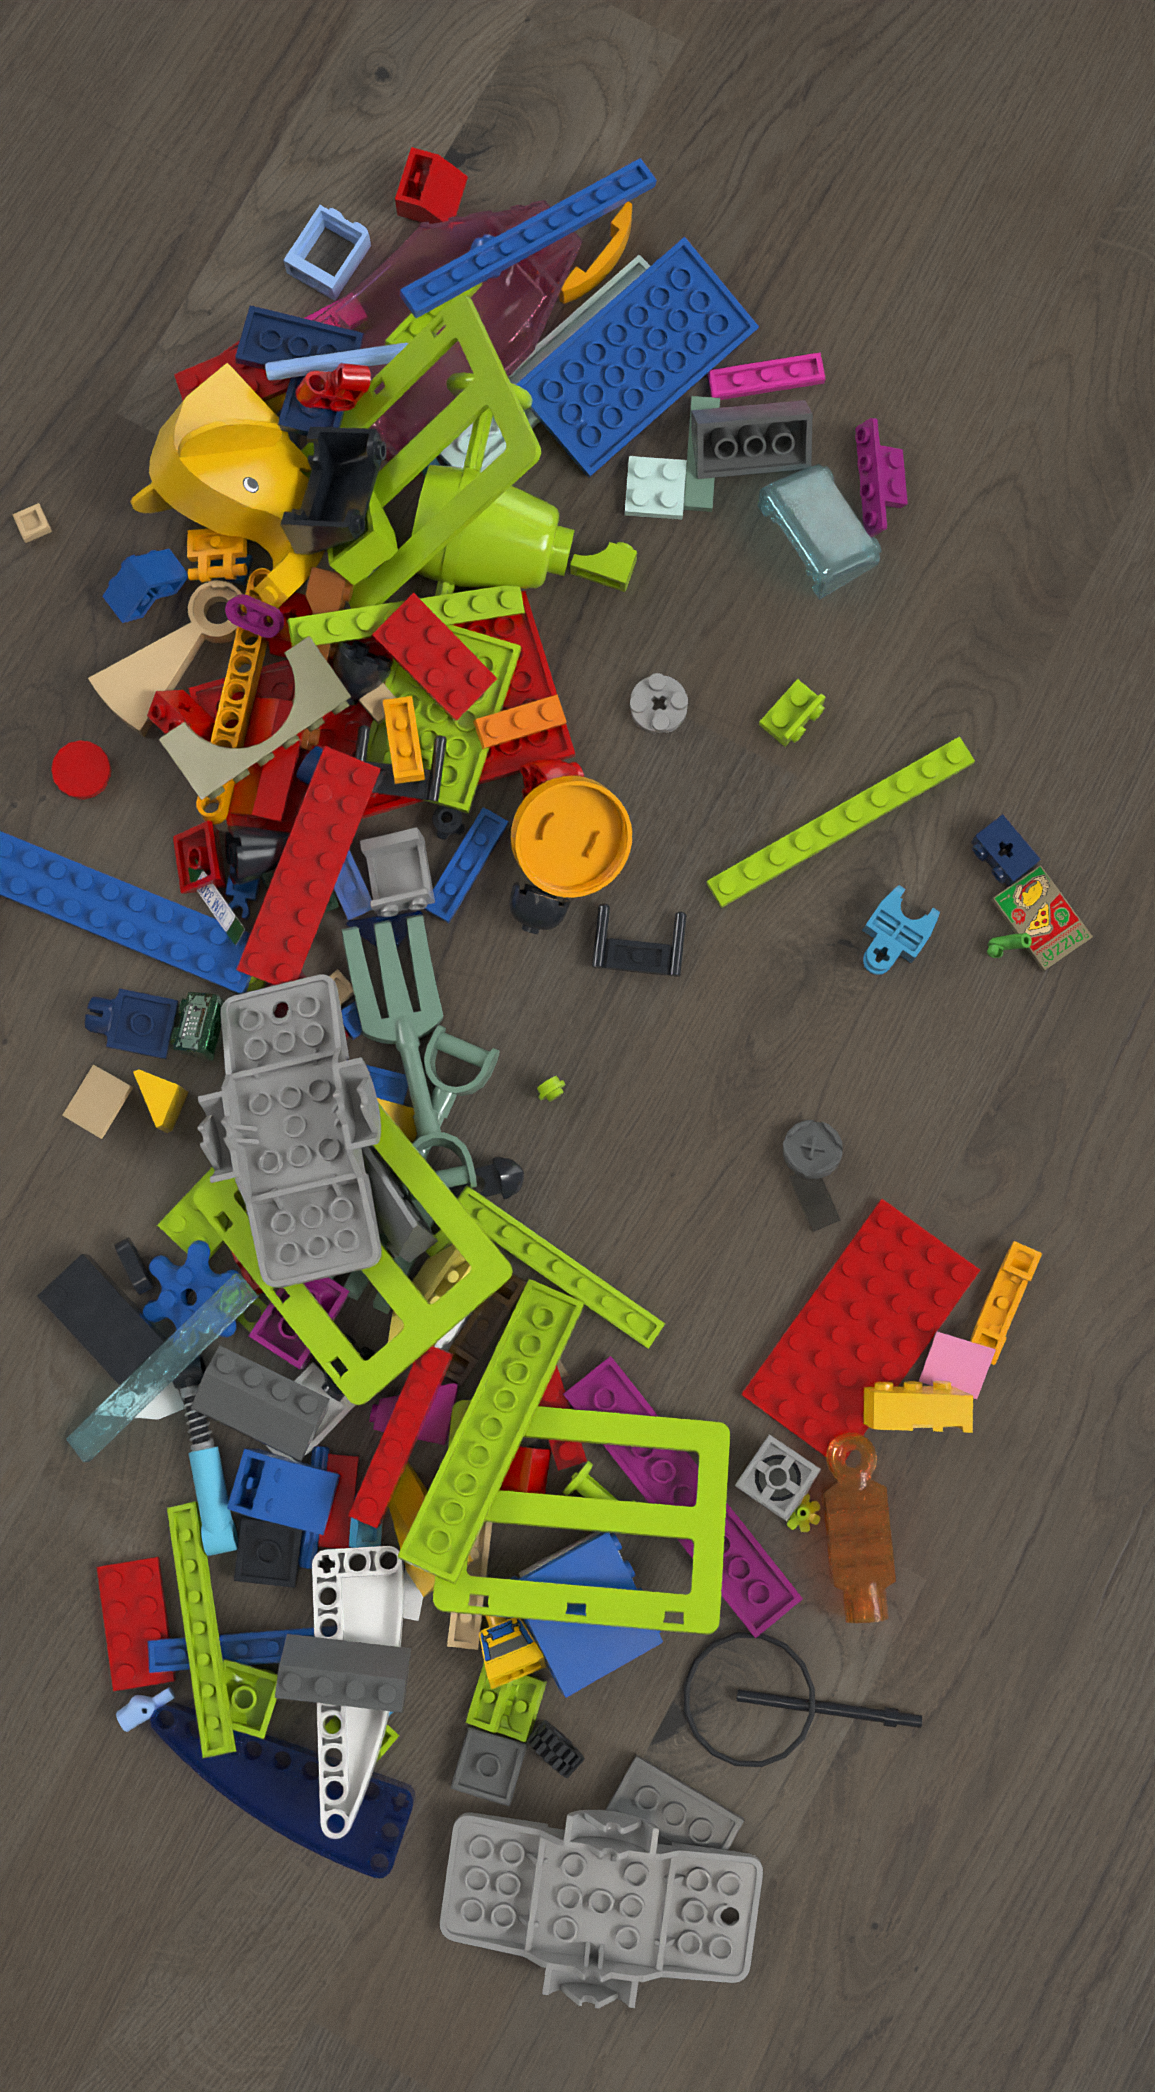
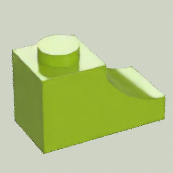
M609 542L608 547L598 554L589 556L574 554L570 564L571 574L626 592L637 561V551L633 550V547L623 542H617V544Z

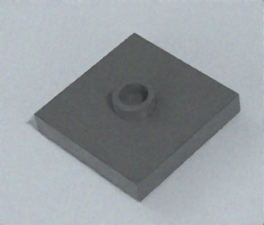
M468 1726L450 1789L510 1807L528 1743Z

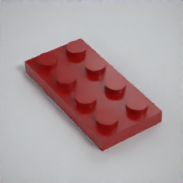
M238 347L174 374L182 400L226 363L237 372L264 402L287 393L290 378L270 381L266 376V370L236 363L235 356Z
M414 592L371 635L454 721H457L498 679Z
M159 1556L98 1566L97 1575L113 1691L175 1681V1671L149 1673L148 1641L170 1638Z

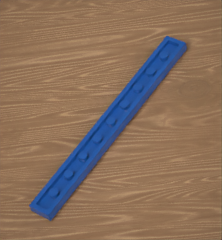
M639 158L400 289V297L413 316L418 318L654 188L657 180L642 159Z

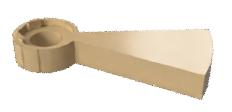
M214 580L200 585L190 597L188 604V615L191 623L88 678L112 712L128 727L144 737L153 724L147 717L155 692L175 689L205 640L222 644L235 639L238 626L232 624L229 620L222 624L211 623L207 620L206 614L212 604L216 602L227 603L230 599L242 593L237 587L226 581Z

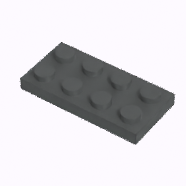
M637 1754L605 1809L606 1811L633 1815L655 1824L659 1828L658 1844L671 1845L672 1842L728 1850L744 1822L743 1817Z

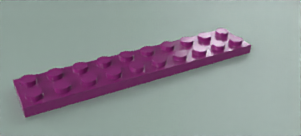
M611 1356L563 1394L575 1410L659 1417ZM603 1444L648 1503L686 1507L696 1505L698 1465L686 1451ZM726 1502L721 1595L756 1638L803 1600V1598ZM677 1538L693 1559V1542L689 1539Z

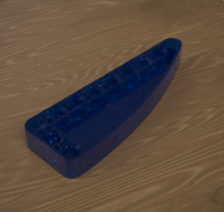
M168 1702L153 1711L150 1723L159 1737L198 1775L245 1812L293 1842L347 1868L379 1879L390 1874L416 1799L415 1790L411 1785L373 1772L369 1782L377 1784L380 1790L379 1794L372 1797L365 1793L349 1832L341 1838H329L323 1833L321 1828L319 1775L311 1776L305 1769L307 1762L312 1761L319 1765L318 1752L267 1734L262 1739L233 1730L236 1752L203 1758L200 1736L192 1734L189 1730L190 1721H197L195 1709L175 1702ZM166 1710L172 1713L174 1717L173 1725L168 1726L162 1723L160 1720L161 1711ZM250 1741L258 1742L262 1748L261 1755H251L247 1750V1743ZM280 1751L287 1752L291 1757V1764L288 1766L280 1765L276 1760V1753ZM326 1755V1762L332 1767L338 1766L342 1761ZM335 1781L330 1782L327 1786L328 1796L335 1800L341 1798L344 1791L343 1786H339ZM399 1793H403L406 1795L405 1800L409 1802H404L402 1806H398L396 1804L397 1799L393 1797H398ZM333 1814L328 1820L330 1830L336 1833L343 1830L345 1821L341 1815ZM387 1823L395 1824L398 1827L399 1834L395 1837L386 1836L382 1829L383 1825ZM375 1854H383L387 1857L389 1864L383 1868L377 1867L373 1863L372 1857Z

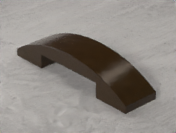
M512 1273L511 1278L474 1310L459 1336L448 1350V1352L454 1355L445 1376L461 1386L464 1384L513 1308L527 1282Z

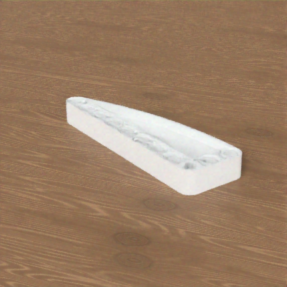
M392 1546L330 1549L320 1551L315 1555L312 1563L315 1637L401 1647L404 1606V1561L397 1557L396 1566L389 1570L382 1568L380 1563L382 1556L386 1553H393L398 1556V1549ZM355 1555H363L367 1561L365 1568L358 1572L353 1571L350 1567L351 1559ZM329 1557L335 1563V1568H330V1573H326L323 1568L319 1567L320 1562H325L324 1558ZM327 1588H333L337 1594L335 1602L331 1605H324L320 1599L322 1591ZM329 1619L335 1620L338 1625L336 1634L332 1637H325L321 1630L323 1623ZM317 1703L320 1818L322 1831L329 1838L337 1839L346 1835L355 1820L378 1758L390 1711ZM332 1715H336L341 1720V1728L336 1734H330L325 1729V1721ZM331 1748H337L342 1753V1761L336 1767H332L326 1762V1754ZM332 1781H338L343 1785V1795L337 1800L330 1798L327 1794V1786ZM333 1814L341 1815L345 1821V1826L339 1833L331 1831L328 1826V1820Z

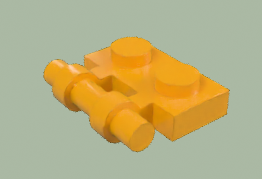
M209 528L188 530L187 558L191 562H198V568L188 569L189 580L210 582L212 578L225 577L226 580H233L237 576L247 575L245 563L235 564L236 558L247 557L246 538L220 534ZM223 559L222 566L210 567L211 560Z

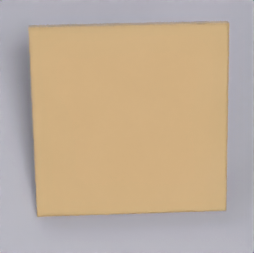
M93 1064L62 1116L102 1139L133 1087Z

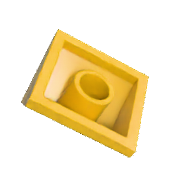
M142 1070L134 1071L133 1073L156 1128L166 1133L173 1131L188 1091L175 1083Z

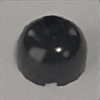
M515 882L511 891L509 906L514 919L523 924L522 930L538 934L539 930L556 928L563 921L571 901L564 897L563 902L556 899L555 895L549 894L530 884H525L524 889H521L519 882Z

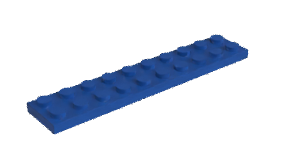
M0 831V896L235 993H246L252 976L240 972L236 968L250 933L244 931L237 945H234L217 919Z

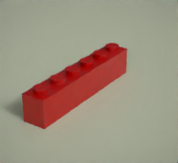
M433 1345L414 1361L349 1512V1517L375 1528L381 1526L452 1360L453 1353Z

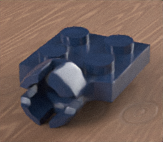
M119 988L115 999L91 998L87 1009H90L92 1013L102 1014V1017L85 1014V1028L90 1032L106 1035L108 1040L107 1048L166 1060L179 1001Z

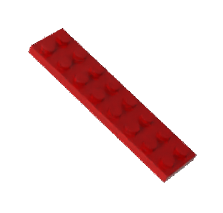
M327 746L323 747L236 970L274 985L298 980L381 768Z

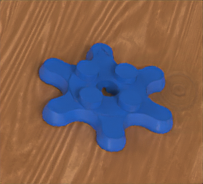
M202 1240L192 1242L188 1248L187 1260L181 1266L174 1265L166 1256L162 1255L154 1257L149 1265L151 1274L160 1281L162 1291L158 1299L151 1300L145 1305L143 1315L153 1323L165 1318L171 1319L177 1330L176 1347L183 1352H190L196 1348L198 1333L204 1327L212 1328L221 1337H229L235 1333L237 1326L234 1318L223 1311V1302L228 1294L240 1290L243 1284L242 1276L236 1270H227L222 1274L213 1272L208 1263L210 1256L209 1245ZM189 1288L194 1290L197 1295V1301L194 1305L187 1304L186 1290Z

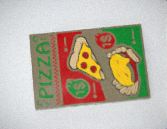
M1041 865L991 899L1015 934L1028 933L1031 936V946L1026 949L1043 972L1093 937Z

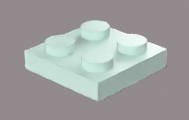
M629 456L625 516L682 520L687 460Z

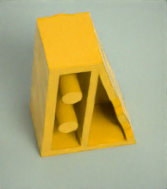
M907 1381L904 1382L902 1387H893V1383L875 1382V1387H864V1424L877 1430L913 1431V1428H933V1431L943 1432V1427H958L963 1430L962 1432L973 1433V1395L951 1386L950 1381H933V1386H922V1382Z

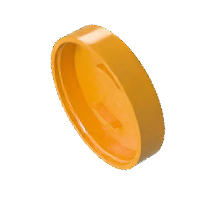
M562 776L542 783L522 801L515 813L511 827V846L519 867L538 888L555 896L582 897L601 890L621 872L632 846V827L625 807L605 786L586 777Z

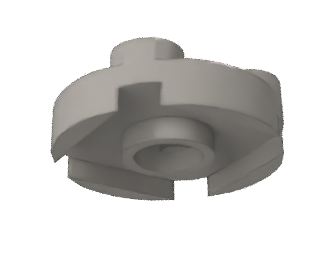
M655 673L650 677L644 678L634 687L630 699L631 715L633 721L643 731L651 734L669 733L683 723L687 714L688 697L683 686L678 681L669 676ZM655 698L658 700L660 698L664 699L666 709L662 710L659 708L656 711L653 710L654 703L652 700Z

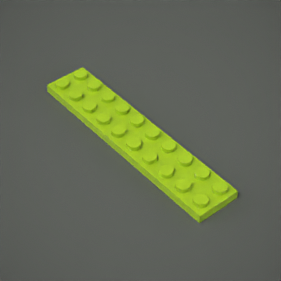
M531 1279L528 1280L397 1556L398 1559L454 1585L456 1584L584 1308V1302Z

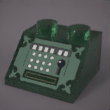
M188 992L187 998L181 1000L179 1006V1016H182L180 1025L174 1028L171 1038V1044L174 1045L173 1050L180 1054L213 1061L222 1028L221 1007L224 1000L219 995Z

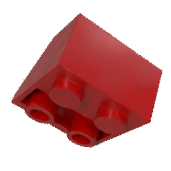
M411 147L395 196L397 216L452 230L468 176L439 154Z

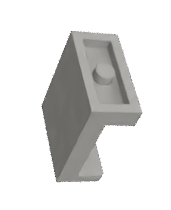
M417 827L360 841L362 853L367 858L373 900L370 901L371 908L378 916L391 917L397 915L398 911L406 909L421 910L426 908L428 904L435 903L425 840Z

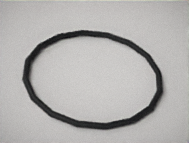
M736 1632L713 1641L694 1659L684 1683V1712L693 1736L712 1756L734 1766L764 1767L786 1758L805 1740L815 1716V1687L805 1663L786 1643L764 1633L755 1638L749 1632ZM737 1638L763 1639L783 1648L800 1666L809 1688V1715L800 1736L783 1753L763 1761L735 1760L714 1750L699 1734L690 1712V1684L698 1664L716 1646Z

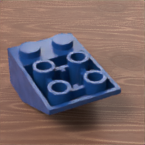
M244 1449L227 1509L253 1518L324 1535L340 1474L262 1449Z

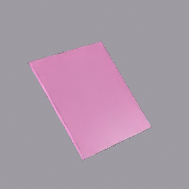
M936 1332L919 1382L933 1386V1381H950L951 1386L973 1395L974 1399H977L996 1349Z

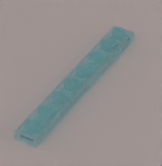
M235 1273L66 1438L83 1462H90L259 1297L241 1274Z

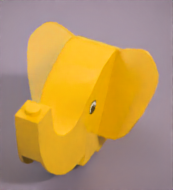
M226 363L191 392L161 427L150 457L149 475L152 483L137 493L130 502L133 509L141 513H155L175 509L187 518L217 533L243 537L260 544L272 557L273 570L254 590L265 603L278 609L308 579L312 567H317L324 554V551L312 555L296 554L280 525L284 512H292V509L301 508L309 478L301 471L309 472L311 467L307 457L290 440L288 432L281 430L278 425L279 417L237 372Z

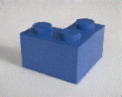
M170 549L152 550L140 556L131 555L122 562V568L109 581V587L102 597L122 623L144 617L156 599L177 594L187 580L188 573Z

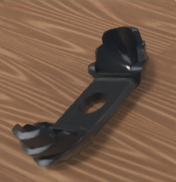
M495 1157L492 1159L493 1164L474 1169L475 1175L481 1176L485 1180V1188L479 1193L484 1198L501 1193L503 1199H508L512 1195L517 1194L522 1187L524 1171L512 1159ZM467 1184L450 1187L449 1189L458 1198Z

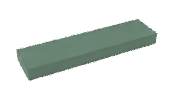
M691 397L683 510L712 512L715 478H697L691 436V410L720 408V398Z

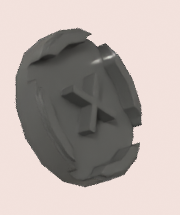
M805 1120L797 1123L787 1132L783 1142V1158L787 1166L796 1175L806 1179H820L830 1175L838 1167L842 1158V1140L838 1132L824 1122Z

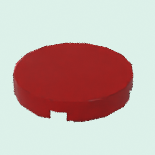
M79 740L68 743L58 751L53 759L51 771L54 782L64 794L76 799L85 800L93 798L104 791L111 777L112 768L110 759L101 747L89 741Z

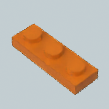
M558 694L473 721L482 749L567 723Z

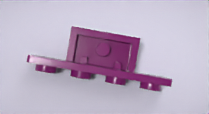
M870 418L855 428L865 537L870 538L887 529L885 506L902 508L908 505L903 449L880 445L877 418Z

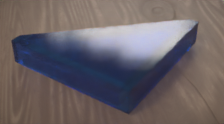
M418 910L391 917L376 916L368 919L348 920L346 925L349 928L357 926L360 936L377 948L373 923L389 920L392 925L396 948H398L408 935L405 917L423 915V913Z

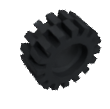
M543 1720L527 1738L530 1746L536 1750L535 1752L551 1768L556 1770L561 1776L563 1775L564 1778L568 1779L585 1760L577 1747L546 1720Z

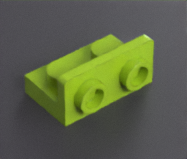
M797 679L759 721V725L784 747L790 741L796 743L806 731L803 726L810 719L816 721L825 710V707L822 705L826 697L822 693L819 696Z

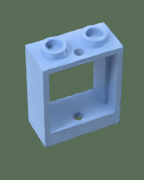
M319 205L283 260L286 272L336 301L371 247L369 232L360 223H351L344 219L343 215L336 209H327ZM325 227L355 244L335 277L304 260Z

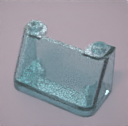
M816 464L774 481L760 490L757 506L765 517L772 513L771 520L774 524L778 522L807 566L805 572L808 576L812 575L813 580L817 583L812 586V589L819 600L878 565L880 560L879 553L882 552L880 544L874 537L870 538L834 484V476L827 466L822 467L820 464Z

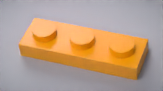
M412 696L383 700L395 784L425 780Z

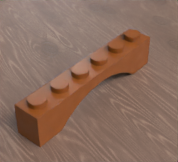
M312 567L305 596L312 608L313 615L344 610L346 601H351L353 584H350L338 572ZM339 643L317 646L330 667ZM305 728L300 750L310 752L312 746H317L320 729L316 728L309 732Z

